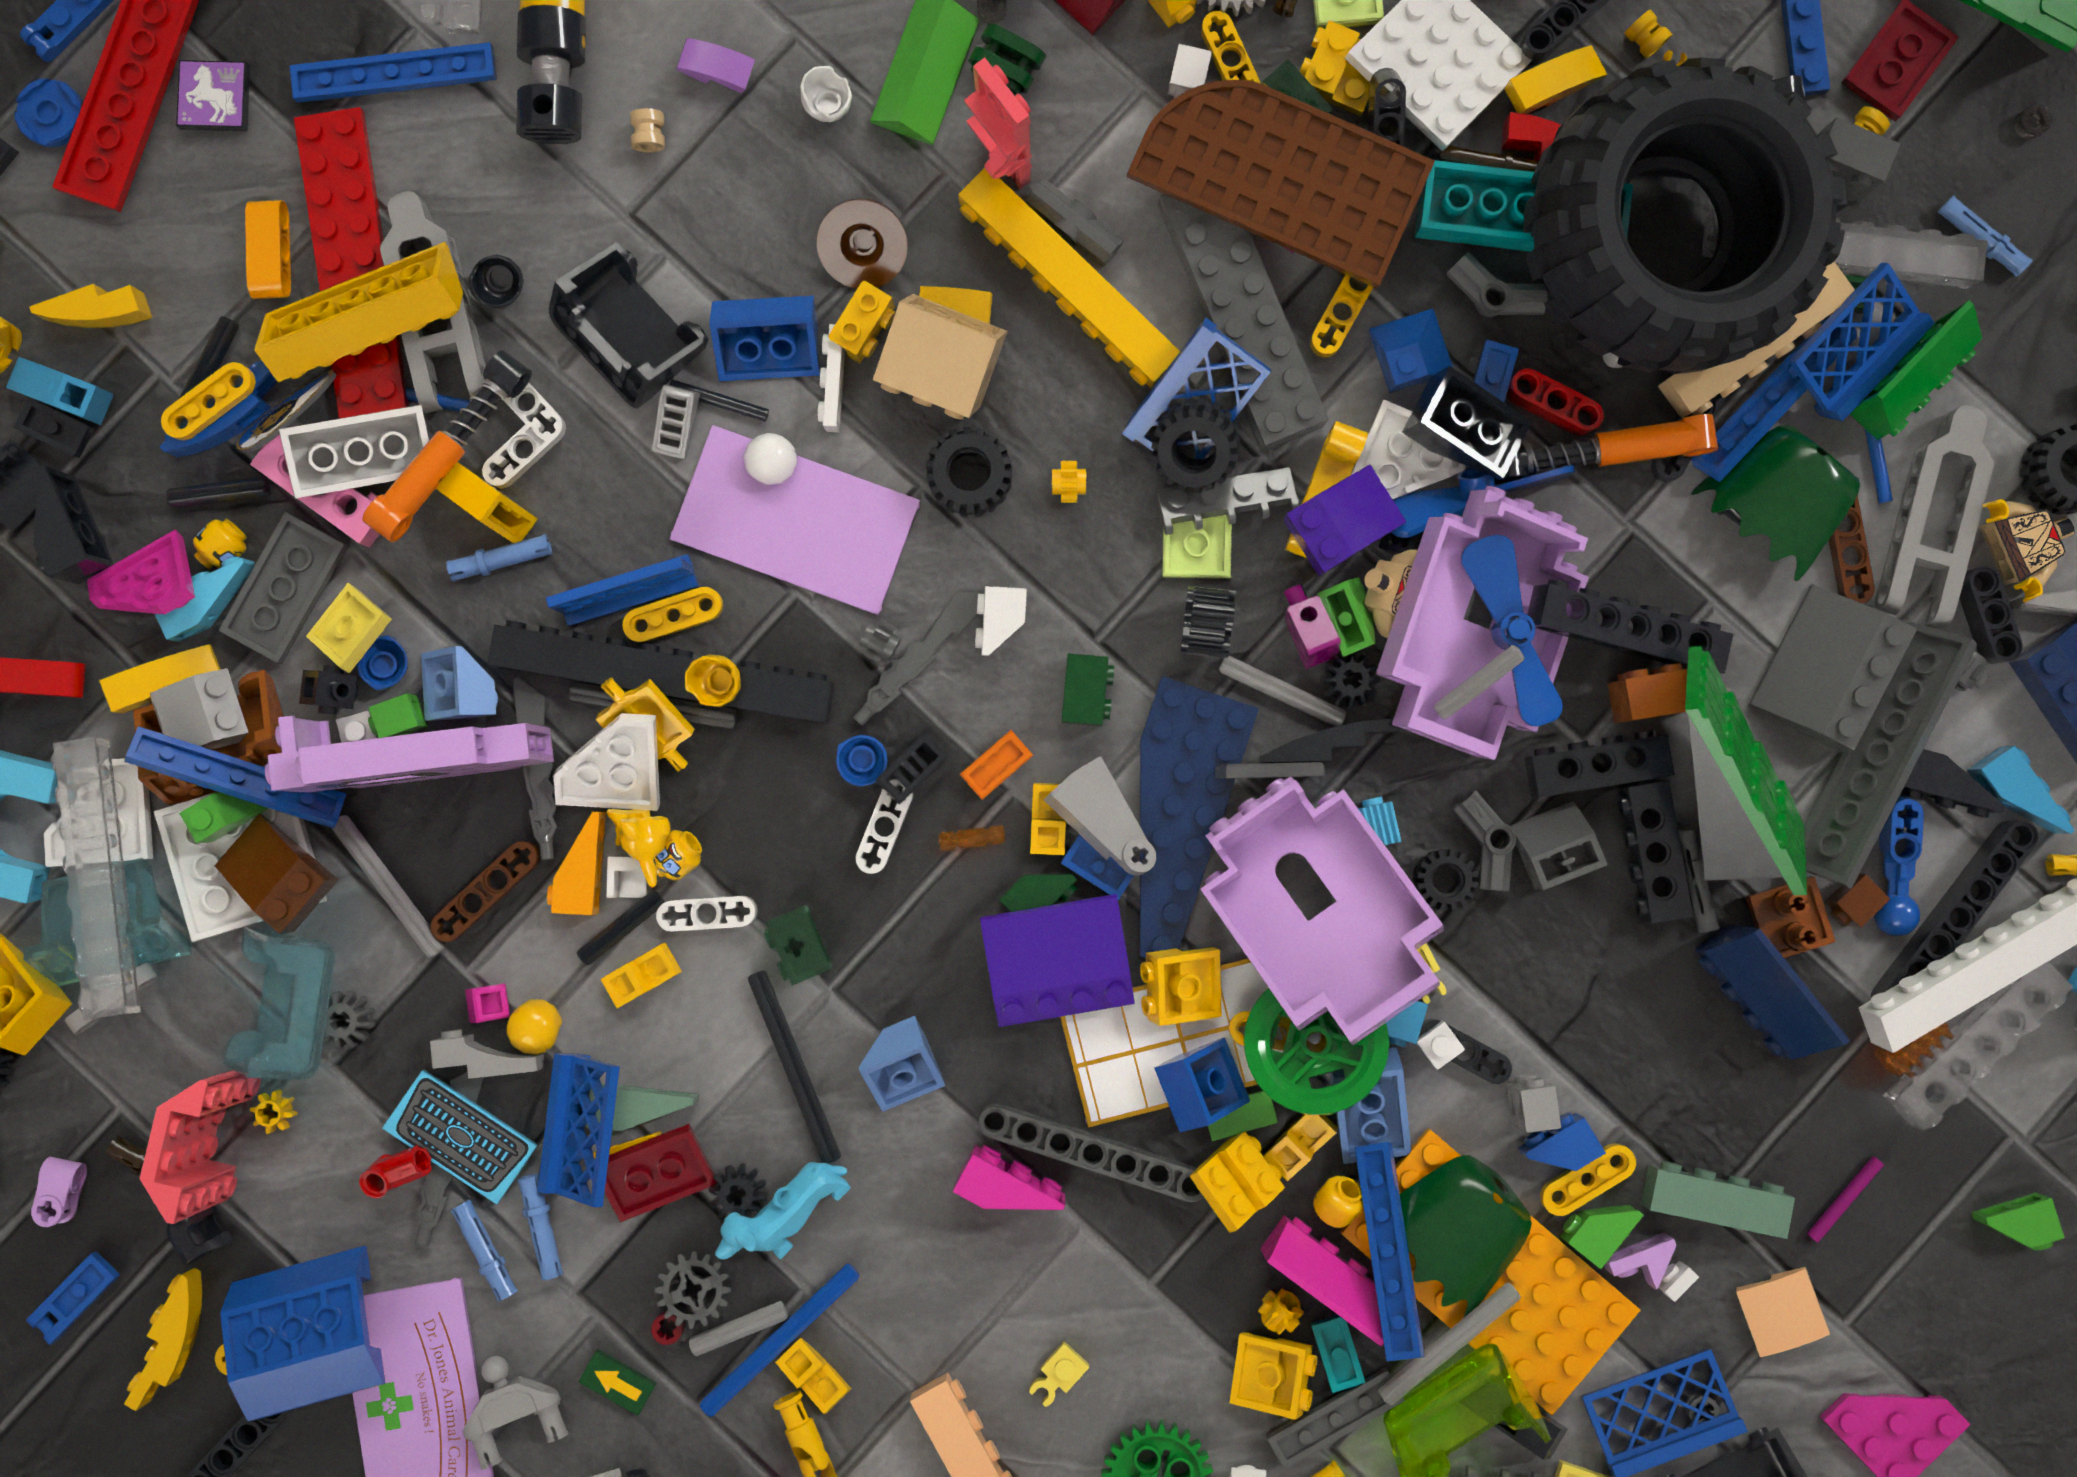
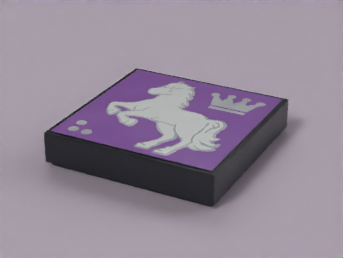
M179 60L176 126L180 130L247 131L250 65L246 61Z

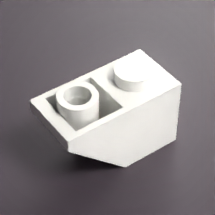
M985 586L984 594H978L977 614H983V628H976L975 648H982L981 656H989L1025 623L1027 589Z

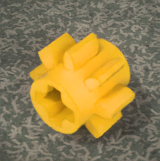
M1061 461V469H1052V495H1061V503H1077V495L1086 494V469H1077V461Z
M281 1089L273 1091L271 1098L267 1093L258 1095V1100L261 1103L250 1108V1111L255 1113L256 1118L253 1125L265 1126L266 1134L275 1132L277 1126L282 1131L288 1129L290 1125L287 1119L298 1114V1112L293 1110L291 1104L294 1101V1097L288 1099L282 1097ZM271 1106H272L273 1111L278 1112V1116H277V1117H275V1113H274V1112L270 1111V1107H271Z
M1281 1289L1277 1294L1270 1290L1262 1299L1264 1304L1258 1309V1312L1261 1313L1263 1324L1269 1330L1277 1332L1279 1335L1285 1329L1291 1333L1300 1324L1298 1319L1304 1313L1300 1309L1301 1305L1298 1298L1293 1293Z

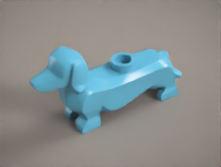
M810 1162L785 1187L779 1188L774 1198L753 1218L740 1216L737 1212L729 1214L721 1226L720 1232L723 1238L715 1252V1256L722 1260L728 1259L744 1247L750 1252L772 1250L779 1259H782L793 1247L792 1243L787 1240V1237L796 1234L803 1227L819 1200L832 1193V1197L839 1201L851 1188L849 1183L840 1177L847 1174V1169L843 1166L830 1165L828 1163Z

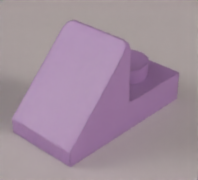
M1661 1233L1616 1250L1604 1267L1613 1276L1618 1275L1620 1278L1637 1273L1638 1267H1641L1647 1283L1657 1290L1677 1245L1674 1238L1666 1233Z

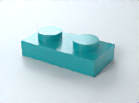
M1334 1315L1310 1323L1332 1393L1366 1383L1346 1320L1339 1315Z

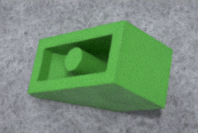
M1360 577L1344 581L1317 593L1341 640L1340 651L1343 657L1376 644L1373 614L1364 606L1366 592Z
M216 792L179 814L196 843H212L270 808Z
M2037 1192L1971 1212L1974 1220L2015 1242L2032 1248V1250L2051 1248L2053 1242L2065 1238L2052 1198Z
M1630 1205L1584 1209L1577 1215L1573 1214L1567 1219L1562 1228L1564 1232L1560 1237L1598 1268L1602 1269L1644 1215Z

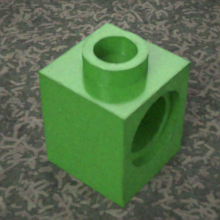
M406 693L368 707L371 714L368 717L369 727L372 733L379 738L406 735L428 727L417 695Z

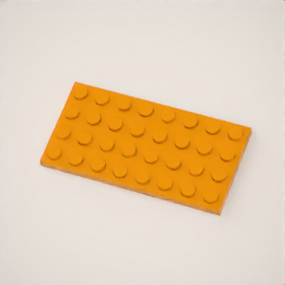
M1427 1128L1412 1145L1411 1152L1407 1156H1403L1395 1166L1399 1193H1402L1444 1163L1461 1155L1431 1129ZM1493 1194V1199L1496 1203L1500 1204L1503 1202V1199L1498 1194ZM1363 1208L1348 1226L1341 1229L1340 1233L1371 1259ZM1531 1216L1532 1225L1524 1245L1481 1303L1505 1283L1512 1284L1519 1292L1521 1298L1468 1342V1344L1553 1416L1641 1310ZM1409 1252L1416 1299L1448 1327H1454L1464 1318L1467 1300H1460L1452 1305L1443 1307L1441 1302L1444 1294V1285L1436 1280L1415 1282L1416 1260L1414 1255Z

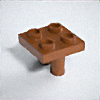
M1815 876L1806 877L1807 895H1793L1786 883L1745 896L1755 928L1762 930L1783 958L1836 942Z

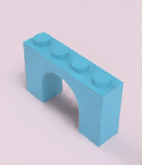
M0 750V801L8 795L46 804L64 801L71 768ZM0 848V897L25 904L42 900L50 867L12 857Z

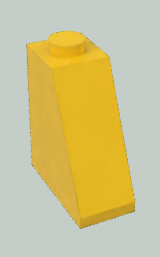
M459 462L436 488L481 523L512 543L522 541L538 520Z

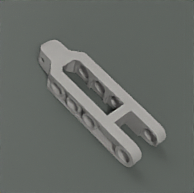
M406 191L394 195L388 202V212L392 228L380 246L384 266L403 259L411 245L410 240L425 237L431 241L432 247L446 242L463 291L460 311L450 318L451 330L423 336L422 329L401 333L419 405L422 406V411L424 414L443 410L437 399L436 384L439 383L432 358L458 352L465 382L471 397L479 393L480 385H483V381H485L483 372L486 363L455 239L450 237L446 230L433 223L427 204L414 192Z
M1964 405L1948 412L1940 423L1936 438L1914 451L1876 596L1875 608L1892 615L1899 613L1905 602L1914 565L1935 570L1929 594L1932 600L1926 624L1945 629L1954 618L1983 509L1982 504L1985 502L1994 467V461L1982 442L1987 426V418L1978 408ZM1953 452L1959 454L1963 462V468H1966L1960 492L1955 495L1954 500H1957L1952 523L1947 525L1946 532L1949 535L1945 550L1942 551L1920 545L1943 455Z

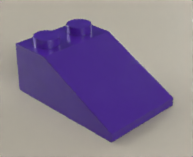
M1370 464L1287 513L1283 518L1284 523L1319 577L1407 522Z

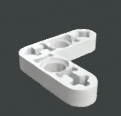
M530 383L517 397H506L504 399L505 403L518 415L525 425L488 458L483 465L482 473L484 479L496 488L502 489L512 485L565 435L566 424L563 418ZM526 393L533 394L535 397L533 408L529 411L520 410L518 407L520 396ZM541 413L550 422L556 420L553 425L556 429L555 432L552 434L548 431L542 433L545 426L536 416ZM521 441H530L533 445L532 454L527 458H519L516 455V446ZM507 454L519 464L517 468L509 464L503 471L506 475L504 479L492 478L496 474L493 470L496 465L502 468L510 462L504 458Z

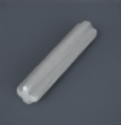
M1511 645L1434 705L1436 713L1443 720L1448 719L1523 662L1525 658L1523 653L1517 646Z
M779 1301L692 1336L689 1340L691 1352L694 1356H699L785 1321L788 1317L786 1307L783 1302Z

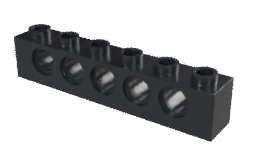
M1550 579L1547 584L1534 585L1527 615L1533 620L1535 629L1669 665L1681 663L1684 669L1688 667L1689 638L1691 637L1693 640L1692 647L1701 646L1703 651H1709L1719 674H1725L1733 634L1721 631L1720 624L1701 621L1700 625L1691 622L1690 616L1678 613H1670V616L1660 614L1661 609L1650 605H1640V608L1630 606L1631 601L1628 599L1611 596L1609 600L1600 598L1599 591L1587 588H1579V591L1568 589L1569 583ZM1567 603H1569L1572 608V613L1570 617H1568L1566 613ZM1599 611L1602 614L1601 625H1599L1597 621V614ZM1629 620H1631L1633 624V630L1631 633L1628 630ZM1660 628H1661V630H1662V632H1663V639H1662V641H1660L1659 636H1658V632H1659V629H1660Z

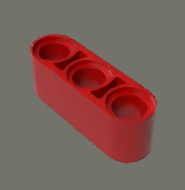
M1530 368L1522 369L1510 380L1506 394L1509 401L1573 435L1585 436L1599 427L1603 421L1604 412L1600 404ZM1518 380H1524L1529 383L1531 387L1530 394H1524L1518 390ZM1549 395L1556 396L1560 400V410L1552 409L1547 402ZM1578 411H1585L1591 417L1590 425H1583L1579 421Z
M0 657V693L83 698L86 664Z

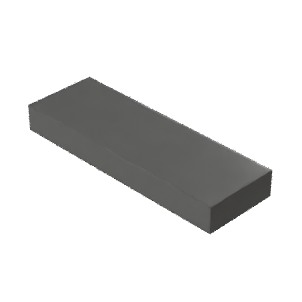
M1322 762L1217 764L1215 766V778L1324 776V764Z

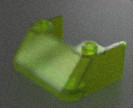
M1492 1343L1479 1347L1403 1397L1404 1402L1385 1412L1383 1417L1400 1477H1448L1451 1468L1448 1455L1503 1420L1513 1430L1526 1429L1532 1426L1545 1443L1552 1440L1537 1404L1506 1356L1497 1345Z

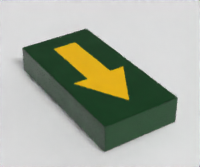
M599 1349L595 1351L579 1380V1383L637 1416L641 1413L657 1384L656 1381Z

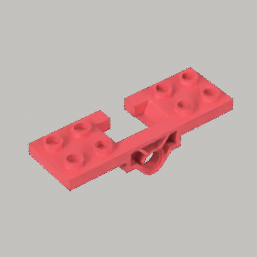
M983 58L973 66L975 92L964 99V103L974 114L966 122L989 152L988 156L990 159L984 165L989 175L993 179L1004 175L1010 176L1019 189H1022L1031 182L1032 165L1030 158L1032 155L1030 153L1029 126L1031 121L1028 114L1031 110L1019 93L1014 96L1006 86L1009 81L998 65L992 67L986 58Z

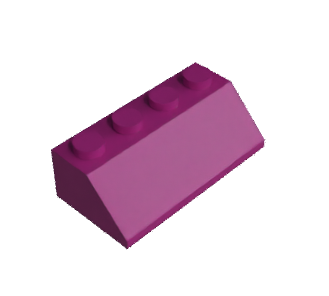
M1284 1215L1260 1248L1266 1261L1371 1340L1382 1346L1384 1341L1375 1282L1365 1275L1368 1270L1353 1258L1347 1262L1337 1255L1340 1249L1325 1237L1318 1241L1309 1233L1312 1228L1295 1216L1293 1221H1291Z

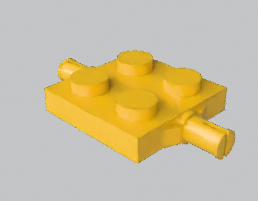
M612 677L606 680L601 685V688L612 698L613 703L599 712L595 720L605 728L621 713L656 715L658 759L666 758L677 772L684 769L688 762L680 755L676 748L681 742L692 736L694 731L692 725L651 679L636 689L624 692Z

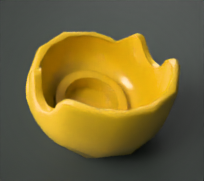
M708 654L691 662L685 672V688L687 692L692 693L698 699L700 704L721 707L734 700L741 689L740 672L737 666L727 657Z
M530 999L518 1006L511 1014L506 1032L514 1048L527 1055H539L555 1044L562 1025V1019L554 1005L542 999Z

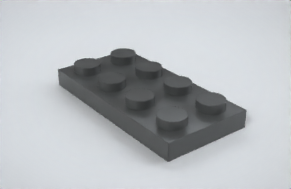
M285 512L218 631L267 658L283 664L348 545Z

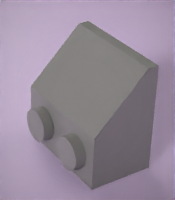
M228 668L193 675L150 693L153 707L164 735L211 750L240 743L249 733Z

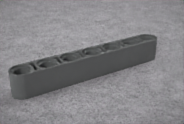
M1000 1103L988 1104L980 1113V1130L989 1138L1183 1201L1197 1202L1204 1197L1199 1189L1187 1192L1182 1188L1183 1180L1197 1169L1195 1166ZM991 1112H998L1003 1116L1004 1124L1000 1128L992 1129L985 1123L986 1115ZM1023 1123H1031L1036 1127L1037 1133L1031 1139H1023L1018 1134V1127ZM1058 1133L1065 1134L1069 1138L1070 1143L1065 1149L1057 1150L1050 1144L1052 1136ZM1096 1144L1101 1147L1102 1154L1097 1160L1085 1158L1083 1150L1087 1145ZM1121 1155H1130L1135 1159V1164L1130 1170L1122 1171L1117 1168L1116 1161ZM1157 1165L1164 1166L1168 1170L1166 1178L1162 1181H1153L1149 1177L1151 1168Z

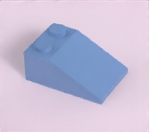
M1396 1046L1389 1047L1387 1065L1380 1081L1370 1094L1353 1107L1336 1112L1343 1164L1357 1162L1355 1147L1390 1142L1392 1143L1394 1157L1407 1156L1411 1152L1404 1073ZM1343 1070L1330 1073L1331 1085L1341 1083L1346 1079Z

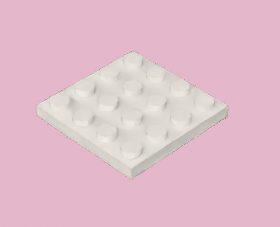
M1401 0L1345 57L1369 82L1373 74L1379 69L1392 68L1395 70L1406 87L1405 116L1442 151L1504 90L1508 81L1519 75L1532 61L1524 55L1516 43L1470 0ZM1386 83L1380 92L1382 94L1390 93L1395 88L1396 83Z
M211 794L154 811L192 942L264 921L253 912L215 867V864L255 818L212 843H196L179 814ZM271 808L262 813L315 859L304 819ZM325 895V897L319 902V904H320V903L327 902L326 895Z

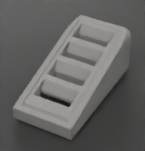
M671 385L662 386L652 451L686 459L700 393ZM672 398L686 401V407L672 405ZM669 411L683 414V421L669 418ZM666 424L682 428L681 434L666 431ZM663 437L680 441L679 448L662 444Z
M2077 589L2044 593L2025 603L2022 601L2025 597L2010 601L2012 610L2077 618Z

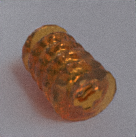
M1945 1022L1894 1053L1884 1049L1885 1051L1876 1049L1873 1054L1896 1077H1900L1903 1074L1914 1078L1915 1075L1910 1066L1914 1065L1923 1069L1925 1065L1921 1061L1920 1056L1923 1055L1933 1059L1935 1056L1929 1047L1932 1045L1942 1050L1944 1045L1939 1038L1943 1036L1953 1040L1954 1036Z

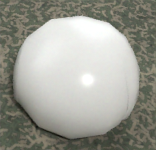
M831 66L813 67L804 74L800 85L801 102L805 111L810 116L821 122H834L840 120L848 113L852 102V93L846 78L837 75Z
M774 433L756 436L747 444L743 455L747 473L758 482L767 485L783 483L792 476L797 464V455L793 445L783 436Z

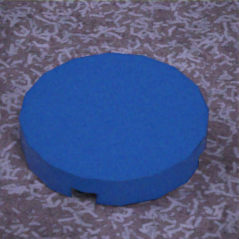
M48 78L38 79L28 84L19 93L16 103H18L17 112L14 111V117L19 130L34 143L45 147H60L69 142L83 101L80 95L65 82Z

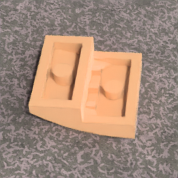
M1806 1267L1773 1274L1770 1280L1737 1287L1736 1293L1760 1357L1787 1351L1830 1335Z

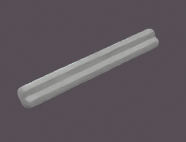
M1231 656L1224 658L1219 667L1220 673L1335 727L1341 726L1345 719L1346 711Z

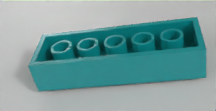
M1435 160L1419 196L1414 238L1531 252L1534 250L1533 237H1530L1531 233H1523L1526 202L1535 195L1537 187L1531 184L1534 172ZM1626 183L1623 186L1620 207L1622 226L1626 239L1633 184Z

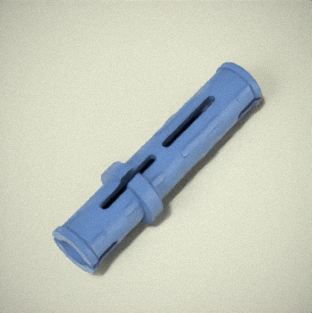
M1954 195L1937 211L1938 214H1941L1986 251V257L1990 260L1993 258L1997 260L2015 277L2019 276L2033 261L2009 242L2010 237L2006 234L2003 236L1962 204Z
M542 534V536L488 551L479 549L473 555L447 561L446 566L449 575L452 574L450 576L452 582H456L457 580L478 574L483 576L491 575L490 572L547 555L550 556L553 553L550 541L547 542V534Z
M539 1173L523 1176L517 1179L524 1204L522 1213L523 1217H527L541 1280L553 1279L564 1273L548 1213L551 1210L550 1204L546 1202L544 1194L537 1191Z
M471 1199L450 1210L480 1266L478 1270L480 1275L485 1276L497 1302L516 1293L518 1290L504 1266L506 1261L503 1256H499Z

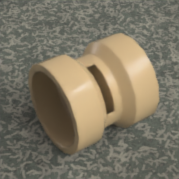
M649 108L631 111L630 124L635 128L634 133L631 135V148L640 152L664 150L665 137L661 134L660 130L664 126V113L660 110Z

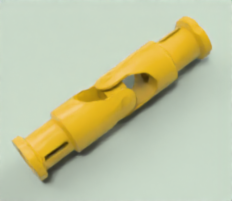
M801 1390L776 1400L773 1406L775 1410H779L785 1423L786 1430L784 1432L794 1456L799 1462L803 1477H816L814 1472L819 1469L821 1470L820 1477H837L831 1460L824 1449L823 1441L814 1420L808 1417L803 1406Z

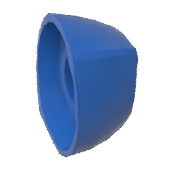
M390 635L378 637L357 663L358 674L375 690L384 692L387 688L399 683L405 676L408 669L407 653L397 642L396 637Z
M854 736L838 745L837 769L841 776L853 785H871L887 769L886 750L877 739L871 736Z

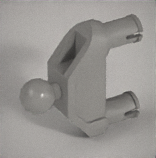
M491 1356L483 1362L481 1367L482 1376L487 1382L492 1383L493 1387L486 1389L462 1431L465 1439L473 1443L481 1470L489 1468V1464L494 1466L502 1461L492 1435V1431L497 1427L534 1413V1415L538 1414L547 1437V1443L554 1442L555 1437H558L559 1440L569 1434L558 1408L561 1400L558 1391L546 1384L522 1376L507 1381L509 1365L500 1356Z

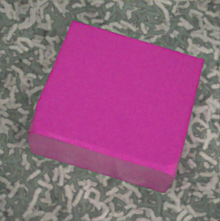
M505 983L465 990L470 1023L510 1017Z

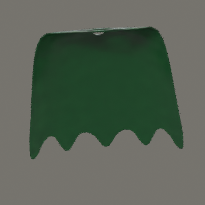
M1785 424L1768 431L1720 482L1709 476L1691 492V495L1699 494L1706 490H1716L1711 512L1717 513L1727 509L1737 510L1741 517L1739 535L1741 537L1755 534L1767 535L1771 540L1769 560L1771 562L1789 555L1795 556L1797 565L1794 579L1798 581L1811 567L1848 513L1859 493L1860 482L1858 477L1794 426ZM1817 448L1821 449L1827 455L1823 456L1817 452Z
M1462 1155L1444 1163L1400 1193L1408 1252H1411L1416 1260L1414 1281L1417 1283L1430 1280L1441 1282L1444 1285L1442 1306L1446 1307L1465 1299L1467 1300V1309L1464 1317H1466L1480 1305L1524 1245L1532 1225L1530 1213L1507 1182L1497 1172L1471 1155ZM1492 1176L1503 1184L1507 1193L1503 1192L1496 1185ZM1494 1193L1503 1199L1502 1203L1498 1204L1494 1201Z

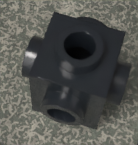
M323 665V671L303 670L299 704L319 706L318 713L339 715L340 709H353L359 691L356 684L357 676L344 674V670L340 667Z

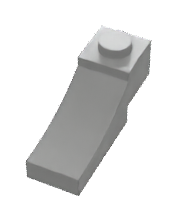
M462 1029L442 1031L441 1038L430 1041L432 1068L467 1065L468 1079L534 1072L545 1068L544 1054H514L494 1050L475 1042L473 1034L462 1035Z

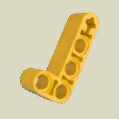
M1338 421L1334 422L1324 442L1302 504L1351 475L1354 465L1359 460L1365 446L1368 432ZM1290 533L1285 550L1307 558Z

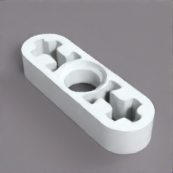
M898 780L890 781L896 788L898 785L902 786V792L906 789ZM882 789L856 854V863L863 872L874 874L885 868L911 805L913 793L900 805L897 803L895 810H901V815L898 818L891 812L881 811L883 804L890 807L892 797ZM881 817H889L894 822V831L887 837L878 835L875 830V823ZM870 835L877 841L889 843L887 849L882 846L879 847L877 857L881 858V863L873 864L871 868L866 866L867 860L863 858L864 852L870 853L875 844L868 843Z
M747 896L671 900L663 903L658 908L656 919L662 929L670 932L744 927L755 920L757 906ZM739 901L743 902L744 907L750 909V914L744 916V921H739L738 915L725 916L727 923H722L724 911L721 902H726L725 909L737 908ZM706 903L711 904L716 909V918L709 924L703 923L698 917V909ZM687 904H692L690 916L693 925H688L689 918L676 920L675 926L672 925L671 920L665 919L664 915L670 912L671 906L675 907L676 912L689 911Z

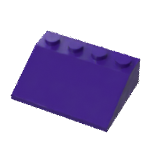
M1117 894L980 917L998 1027L1135 1004Z

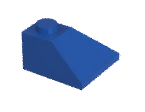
M1433 308L1368 330L1389 394L1427 382L1431 376L1446 367H1453Z

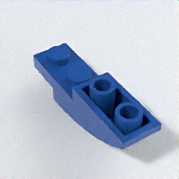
M262 360L253 363L249 369L255 376L256 384L253 392L193 438L178 440L166 434L165 441L159 447L168 454L182 457L211 449L245 431L253 422L272 408L262 398L275 386L277 380ZM243 380L237 386H235V388L240 387L243 383ZM209 399L207 407L212 408L215 402ZM187 418L181 423V429L187 426Z

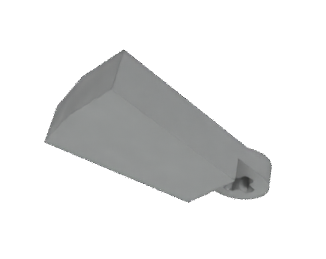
M1101 756L1071 773L1044 799L1106 860L1109 857L1113 858L1127 873L1136 876L1143 875L1154 866L1156 862L1155 849L1148 842ZM1133 851L1135 853L1141 851L1144 854V857L1141 859L1142 863L1140 861L1134 863L1131 860L1134 855Z

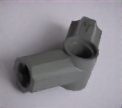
M1469 252L1446 274L1475 303L1477 312L1483 317L1543 315L1545 313L1546 307L1543 304L1547 301L1545 284H1510L1496 280ZM1491 292L1498 295L1500 305L1494 306L1488 303L1486 293Z
M1474 790L1460 800L1452 810L1477 838L1481 846L1478 889L1509 891L1512 849L1516 843V834L1511 827L1503 823L1479 793ZM1496 829L1503 833L1505 839L1504 844L1498 849L1490 843L1491 833Z

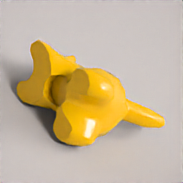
M607 810V816L616 826V846L621 845L625 852L633 859L639 861L648 885L654 888L657 884L654 858L665 848L666 839L671 830L668 818L663 816L651 817L650 810Z

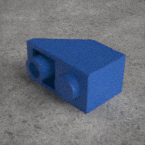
M1570 1112L1560 1116L1561 1128L1546 1130L1545 1132H1533L1524 1138L1525 1144L1518 1147L1520 1153L1528 1159L1578 1171L1606 1154L1585 1117L1577 1113L1572 1115Z

